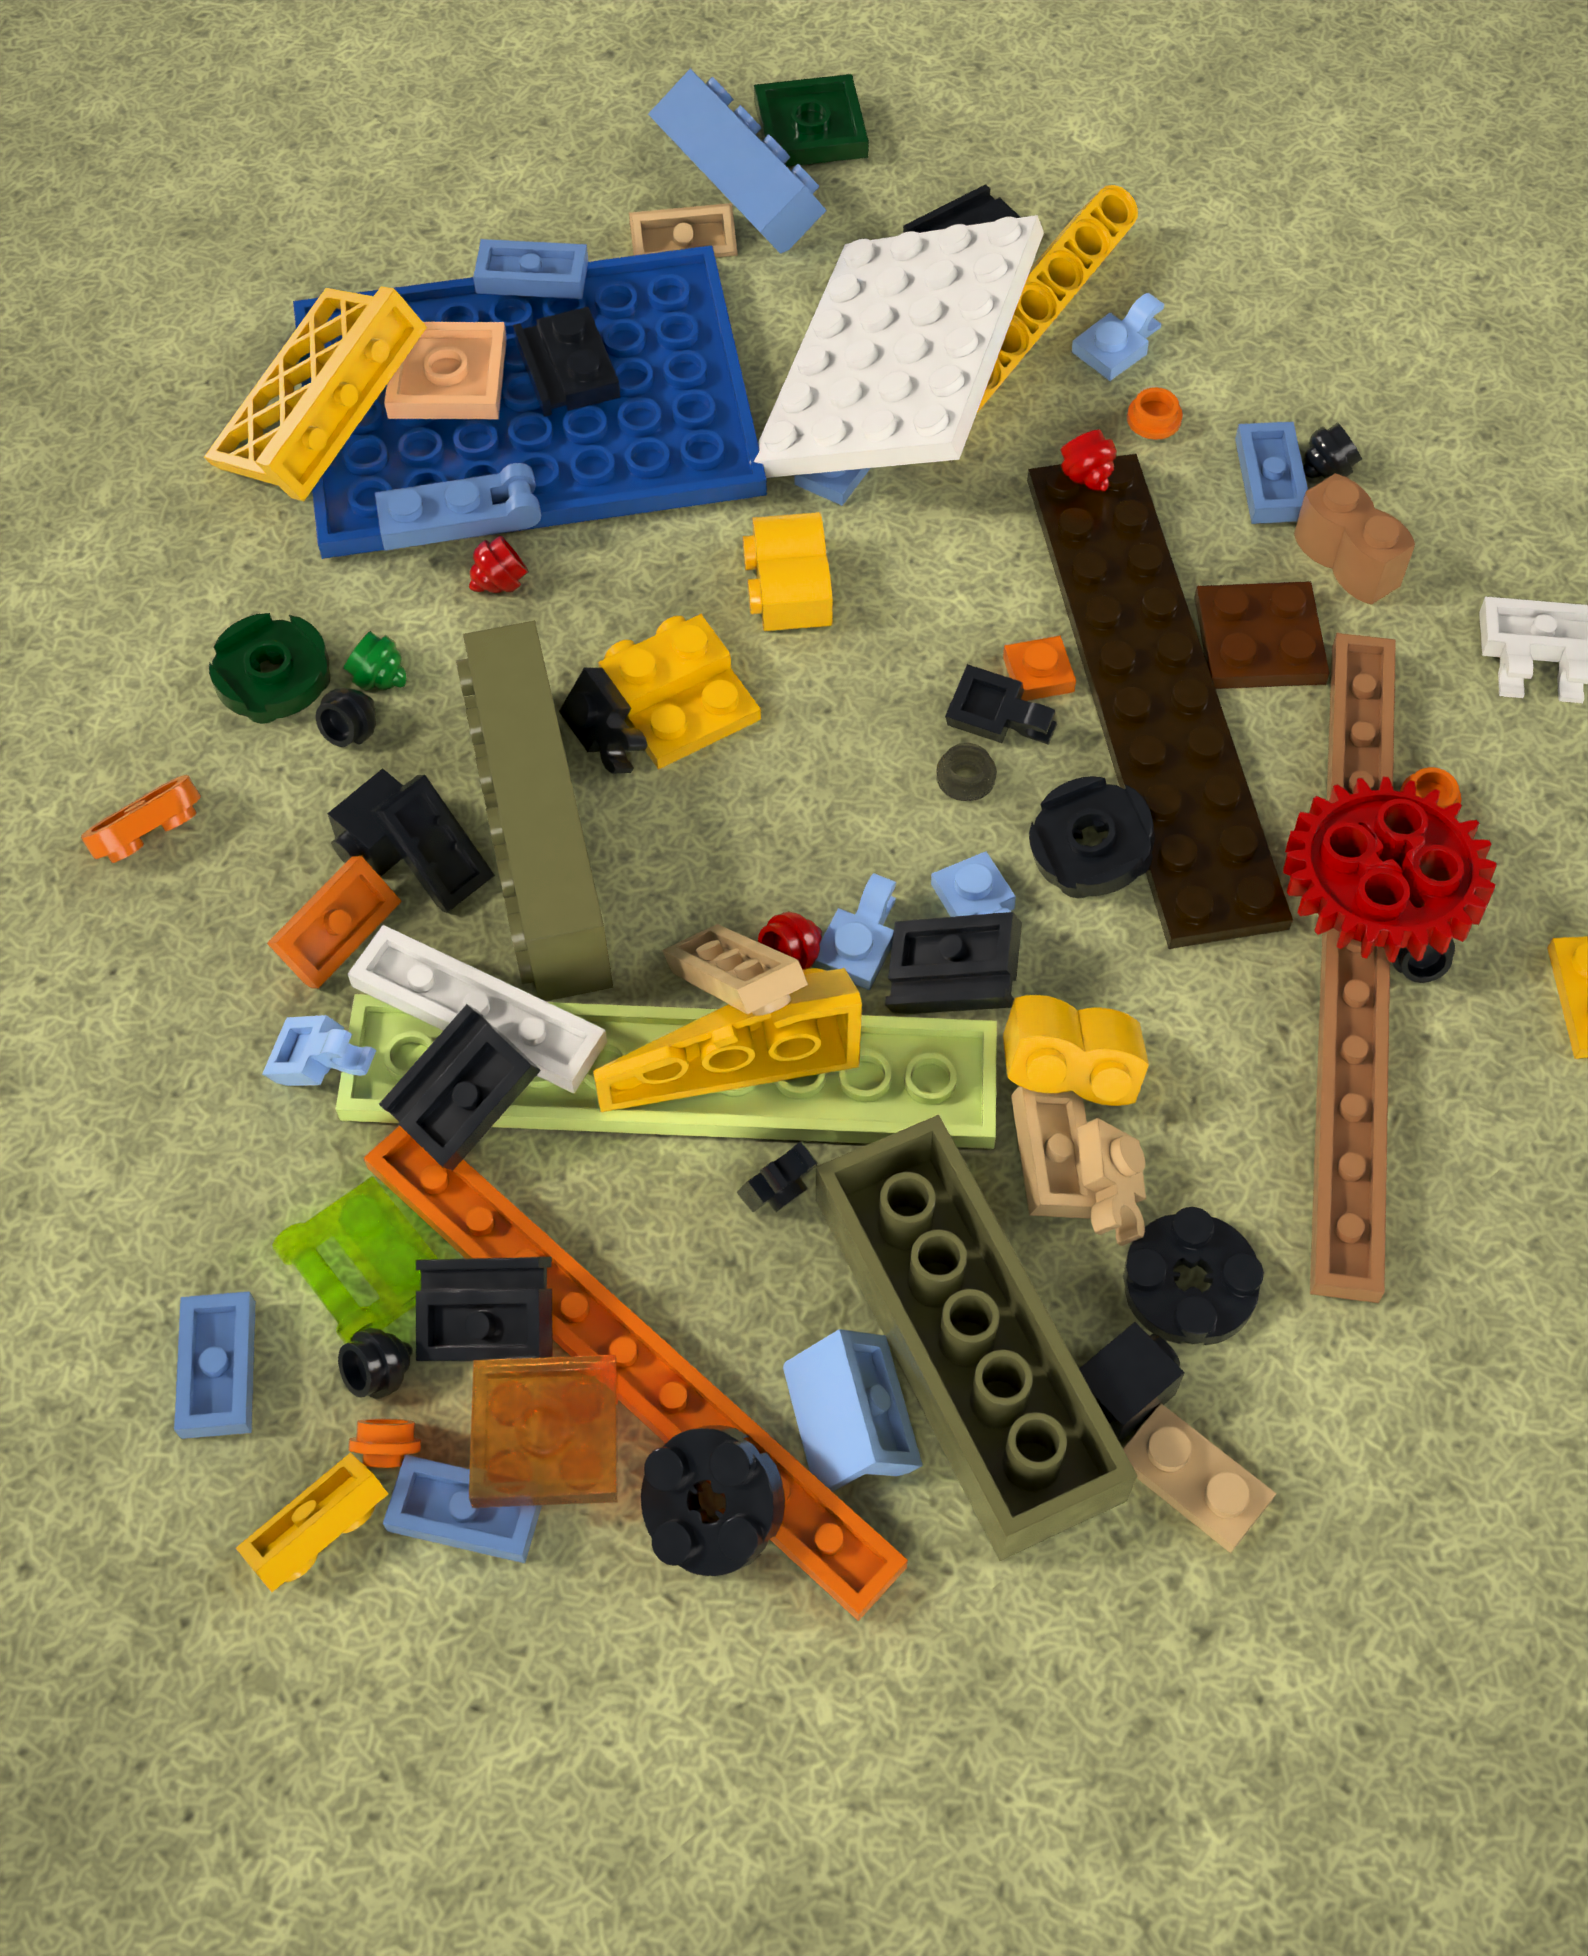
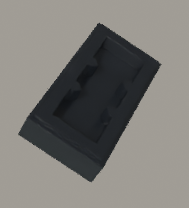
M417 775L370 811L433 902L443 912L452 910L495 876L426 775Z

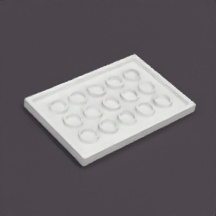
M1038 215L1021 218L1004 217L995 222L968 226L956 224L941 230L921 233L910 231L895 237L874 240L858 239L852 243L845 244L759 439L760 451L754 462L763 464L766 478L959 460L1044 234Z

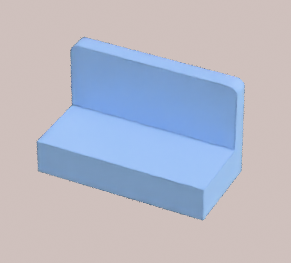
M839 1329L784 1363L783 1370L809 1471L832 1492L864 1474L900 1476L909 1474L923 1466L885 1335Z

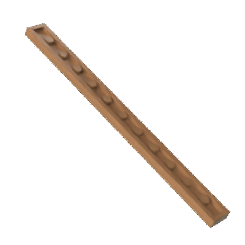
M1336 633L1332 646L1327 801L1330 799L1333 786L1337 784L1352 795L1357 778H1363L1371 790L1379 789L1383 776L1389 777L1393 786L1396 639ZM1332 928L1322 933L1310 1294L1379 1303L1385 1293L1390 962L1386 957L1384 947L1375 946L1367 959L1362 958L1361 942L1354 939L1344 948H1337V939L1340 932Z

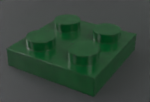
M852 74L754 85V102L759 125L762 128V139L769 134L787 152L790 158L784 164L786 167L796 166L797 164L807 165L868 158L869 140Z

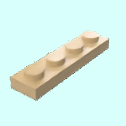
M719 924L662 950L673 974L746 1014L752 1012L753 1015L760 1016L777 1011L791 1001L790 993L808 985L797 959Z

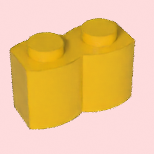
M821 512L752 517L753 535L743 536L745 571L756 570L757 579H748L750 614L762 615L763 631L832 626L833 597Z
M1025 995L1014 998L1003 1033L1008 1079L1020 1087L1035 1092L1063 1093L1072 1090L1083 1099L1101 1105L1122 1106L1136 1103L1149 1066L1140 1022L1124 1012L1109 1008L1093 1007L1076 1010L1065 1001L1050 996Z

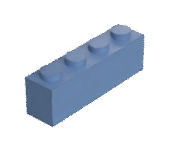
M690 68L648 115L780 254L788 251L827 211L813 195L819 188V185L799 164L790 171L784 165L790 156L773 137L768 134L761 141L756 134L762 128L741 105L733 112L728 107L734 100L730 94L713 77L705 84Z

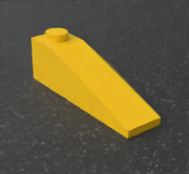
M811 968L803 970L808 985L790 993L791 1001L777 1011L755 1016L752 1012L746 1014L728 1004L593 1070L600 1112L858 1068L860 1064L862 1017L860 993L845 968L829 971Z

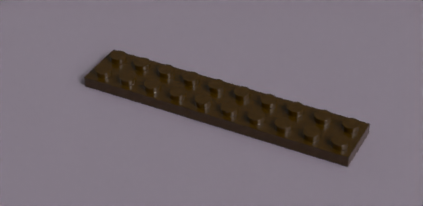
M1137 454L1116 456L1113 460L1114 471L1108 477L1109 487L1104 492L1091 490L1085 484L1074 483L1070 477L1064 474L1061 464L1028 469L1027 482L1119 787L1125 789L1124 784L1135 789L1146 801L1152 815L1155 842L1152 851V863L1146 872V876L1168 949L1290 930L1293 918Z

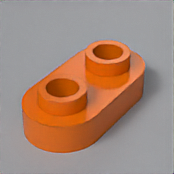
M189 775L177 777L98 822L81 835V839L94 859L108 856L111 863L118 862L143 847L144 843L140 837L161 825L164 831H169L194 817L197 812L193 804L201 798V795Z

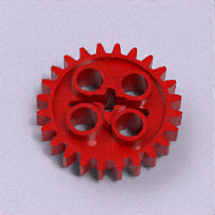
M1383 776L1378 790H1371L1363 778H1357L1352 795L1340 785H1334L1329 801L1319 796L1314 797L1309 813L1300 812L1294 831H1290L1285 849L1287 856L1283 867V874L1291 876L1287 894L1296 897L1302 896L1297 912L1299 916H1309L1318 913L1319 917L1314 930L1316 934L1325 933L1332 928L1340 932L1336 945L1339 949L1347 946L1353 939L1361 942L1362 958L1367 959L1375 946L1384 947L1389 962L1395 963L1400 948H1407L1416 961H1421L1428 943L1436 951L1444 954L1447 952L1452 937L1464 942L1467 939L1472 924H1480L1496 884L1491 882L1497 864L1492 860L1486 859L1492 844L1490 840L1474 839L1480 823L1477 820L1459 823L1457 818L1462 805L1457 802L1444 809L1438 806L1437 802L1440 791L1437 789L1429 792L1424 798L1416 796V784L1412 780L1408 781L1402 792L1394 791L1389 777Z

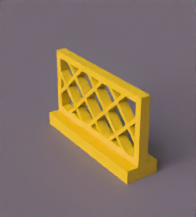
M381 286L374 296L325 288L204 458L211 465L221 470L278 485L290 498L304 502L427 326L394 288ZM336 308L341 309V315L328 321ZM342 335L340 341L325 348L324 344ZM310 353V357L308 359L297 364L301 357ZM311 377V383L294 392V386ZM279 395V401L266 407L271 399ZM280 421L279 427L263 435V429ZM248 438V444L234 451L240 442Z

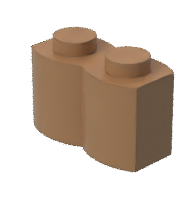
M1335 473L1305 492L1294 532L1296 542L1302 551L1315 562L1331 568L1342 588L1364 603L1372 605L1399 588L1415 547L1414 539L1408 529L1390 514L1375 509L1366 491L1345 476Z

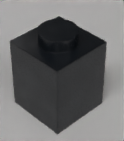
M383 768L327 813L335 835V839L331 844L340 859L346 863L351 857L362 856L380 877L403 859L370 813L378 804L404 786Z
M1136 1322L1132 1323L1079 1368L1119 1443L1145 1422L1160 1403L1164 1405L1176 1395L1185 1374L1180 1368V1360L1173 1348L1162 1337L1156 1334L1149 1336Z

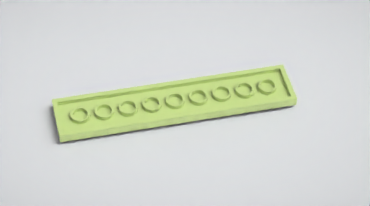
M354 994L348 1030L352 1034L349 1043L358 1047L369 1046L374 1048L376 1052L366 1075L357 1076L344 1072L341 1073L336 1103V1112L340 1121L399 1123L379 1103L443 1030L370 995ZM548 1002L605 1029L607 1043L575 1093L536 1076L492 1126L498 1128L870 1144L939 1115L956 1147L994 1149L996 1140L997 1021L862 1015L860 1064L858 1068L600 1112L593 1070L718 1009Z

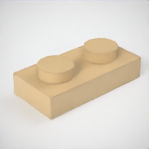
M1019 1086L1011 1095L1029 1216L1091 1219V1209L1096 1203L1095 1192L1083 1187L1077 1127L1087 1123L1083 1098L1072 1090L1063 1093H1041Z
M1160 1403L1123 1448L1138 1475V1480L1230 1553L1276 1495L1273 1490L1162 1403Z

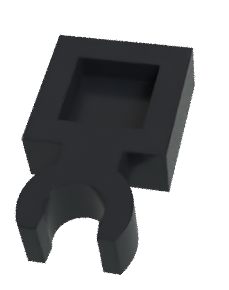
M584 667L560 708L559 713L587 752H600L601 761L606 770L612 774L631 773L634 769L626 757L625 750L645 751L648 746L643 733L637 728H629L624 722L632 708L604 669Z
M800 1141L780 1158L762 1168L760 1173L748 1180L737 1191V1194L752 1212H755L768 1202L774 1211L777 1212L808 1190V1187L801 1178L815 1168L818 1162L805 1144Z

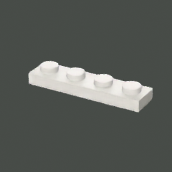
M385 925L381 926L348 973L353 988L441 1030H444L466 1004L477 1009L492 1026L506 1036L541 1070L537 1074L538 1077L572 1093L576 1092L607 1043L605 1029Z

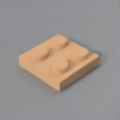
M423 322L427 326L426 330L387 383L384 403L388 419H499L507 341L504 322Z

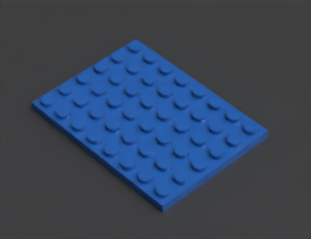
M713 246L588 262L582 299L477 294L473 277L394 288L422 322H504L507 341L499 419H388L384 403L386 385L312 489L317 542L322 559L384 550L375 492L499 474L503 468L513 463L527 464L532 468L536 484L532 494L537 497L541 510V520L538 524L521 530L766 496L767 480L763 464L754 462L760 450ZM378 290L358 292V294L374 296ZM318 298L293 301L296 328ZM589 307L618 378L621 398L570 411L567 410L566 406L551 409L552 415L544 417L515 342L513 325L521 323L524 329L536 326V319ZM336 308L328 321L341 315V309ZM342 335L324 344L325 348L340 341ZM310 353L301 357L299 363L308 359L310 357ZM311 377L301 383L302 387L311 383ZM506 501L493 503V505L506 503Z

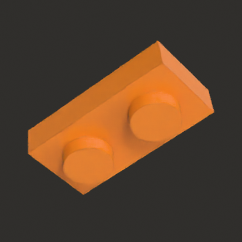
M354 856L313 895L267 944L303 983L310 988L319 989L402 901L362 856Z

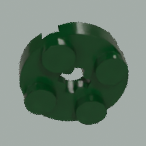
M270 613L255 614L237 621L218 637L214 645L216 655L212 660V664L209 662V675L218 698L228 709L238 715L248 717L253 722L260 724L270 723L278 718H285L304 710L328 687L330 683L329 656L324 640L319 631L301 617L289 615L290 621L272 620ZM266 660H269L274 665L283 661L282 665L272 672L263 673L260 668V664Z

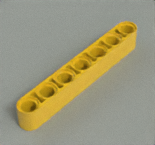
M1108 185L1101 189L1073 217L1031 267L977 413L1134 225L1138 217V208L1134 198L1124 188Z

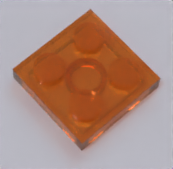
M616 1355L473 1360L469 1501L472 1508L618 1502V1365Z

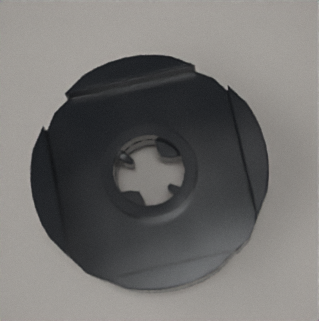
M1088 776L1068 781L1052 790L1040 804L1042 811L1036 817L1035 823H1031L1029 842L1036 866L1048 882L1059 887L1067 896L1079 899L1116 892L1149 870L1153 859L1152 851L1155 842V830L1149 806L1135 789L1124 784L1125 789L1117 785L1106 784V779L1103 777ZM1093 826L1097 833L1109 832L1107 838H1103L1102 843L1095 846L1081 845L1075 841L1076 839H1083L1081 830L1086 827Z
M1197 1207L1183 1208L1176 1214L1165 1215L1145 1226L1144 1237L1132 1241L1129 1247L1123 1273L1128 1306L1137 1320L1147 1330L1162 1337L1165 1341L1181 1344V1342L1190 1344L1204 1343V1345L1223 1342L1234 1336L1246 1325L1258 1303L1260 1286L1264 1276L1262 1264L1256 1258L1251 1245L1240 1232L1226 1222L1211 1217L1202 1208ZM1183 1264L1190 1269L1199 1266L1207 1273L1203 1281L1210 1283V1287L1204 1292H1201L1194 1286L1183 1291L1174 1282L1179 1280L1181 1273L1173 1270Z
M707 1425L675 1435L663 1447L655 1449L648 1455L644 1464L645 1475L641 1487V1509L645 1526L652 1538L653 1551L660 1561L667 1565H678L686 1571L697 1575H725L754 1562L762 1555L760 1553L766 1548L769 1539L776 1536L783 1521L785 1508L782 1479L776 1464L767 1452L760 1454L752 1443L744 1439L749 1436L729 1426ZM705 1480L711 1481L714 1493H724L726 1509L721 1508L715 1511L720 1518L719 1520L709 1517L705 1509H702L700 1506L699 1493L703 1492L701 1485Z

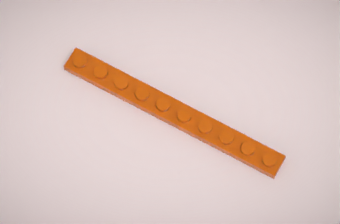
M400 1125L364 1157L367 1168L465 1259L552 1257V1267H547V1289L552 1288V1339L665 1444L681 1432L707 1425H723L736 1428L749 1436L744 1439L752 1443L760 1454L767 1452L778 1468L785 1496L782 1524L776 1536L770 1538V1540L857 1621L868 1612L906 1570L908 1560L464 1159L453 1171L442 1167Z

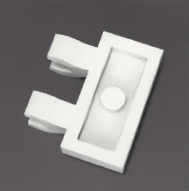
M1485 597L1479 612L1482 656L1500 657L1498 671L1499 696L1523 698L1525 695L1524 678H1532L1533 660L1559 662L1557 677L1559 701L1583 703V683L1588 684V605Z

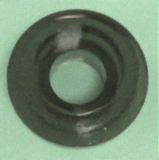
M960 743L951 747L940 758L936 769V780L940 789L947 796L959 801H975L985 797L993 789L997 770L994 761L984 748L973 743ZM968 770L973 772L976 776L966 778L961 777L956 773H958L959 771Z

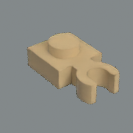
M1099 1118L1077 1127L1083 1187L1095 1192L1096 1203L1091 1209V1222L1094 1232L1102 1235L1115 1229L1116 1241L1120 1246L1143 1238L1145 1233L1144 1220L1136 1203L1146 1199L1143 1176L1145 1157L1140 1147V1141Z

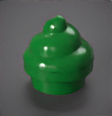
M368 632L355 647L343 667L345 671L354 676L352 683L362 690L368 691L376 687L380 690H387L394 686L401 688L406 685V671L400 665L402 661L401 653L396 648V642L387 635L379 638L373 632Z

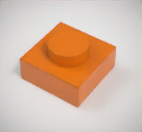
M1061 635L1004 645L1003 659L1009 677L1023 682L1024 693L1021 700L1028 701L1075 692L1076 679Z

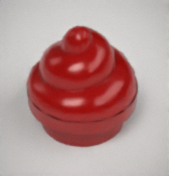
M1097 429L1074 438L1060 449L1064 458L1061 468L1064 474L1070 477L1074 483L1085 484L1086 487L1095 491L1104 492L1108 489V477L1114 471L1113 460L1117 456V450L1112 439H1105L1102 431Z
M500 535L491 543L484 540L475 548L473 552L475 564L470 569L471 582L469 583V588L474 592L486 590L495 594L503 591L511 593L521 586L519 579L529 571L513 547Z
M788 911L773 916L768 921L767 926L760 930L758 935L759 943L797 959L802 970L810 969L820 952L819 944L822 940V930L814 922L798 913Z

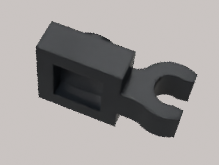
M968 664L945 715L948 726L999 743H1003L1008 729L1011 728L1022 736L1049 745L1057 722L1053 721L1054 709L1042 704L1021 700L1024 693L1023 682Z

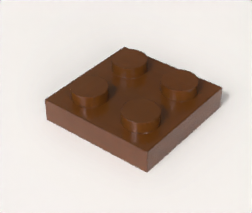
M1311 581L1197 586L1194 599L1203 652L1215 689L1326 685L1330 672Z

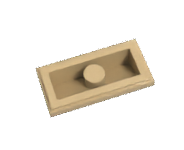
M732 203L629 213L634 256L711 245L713 246L715 258L738 256Z

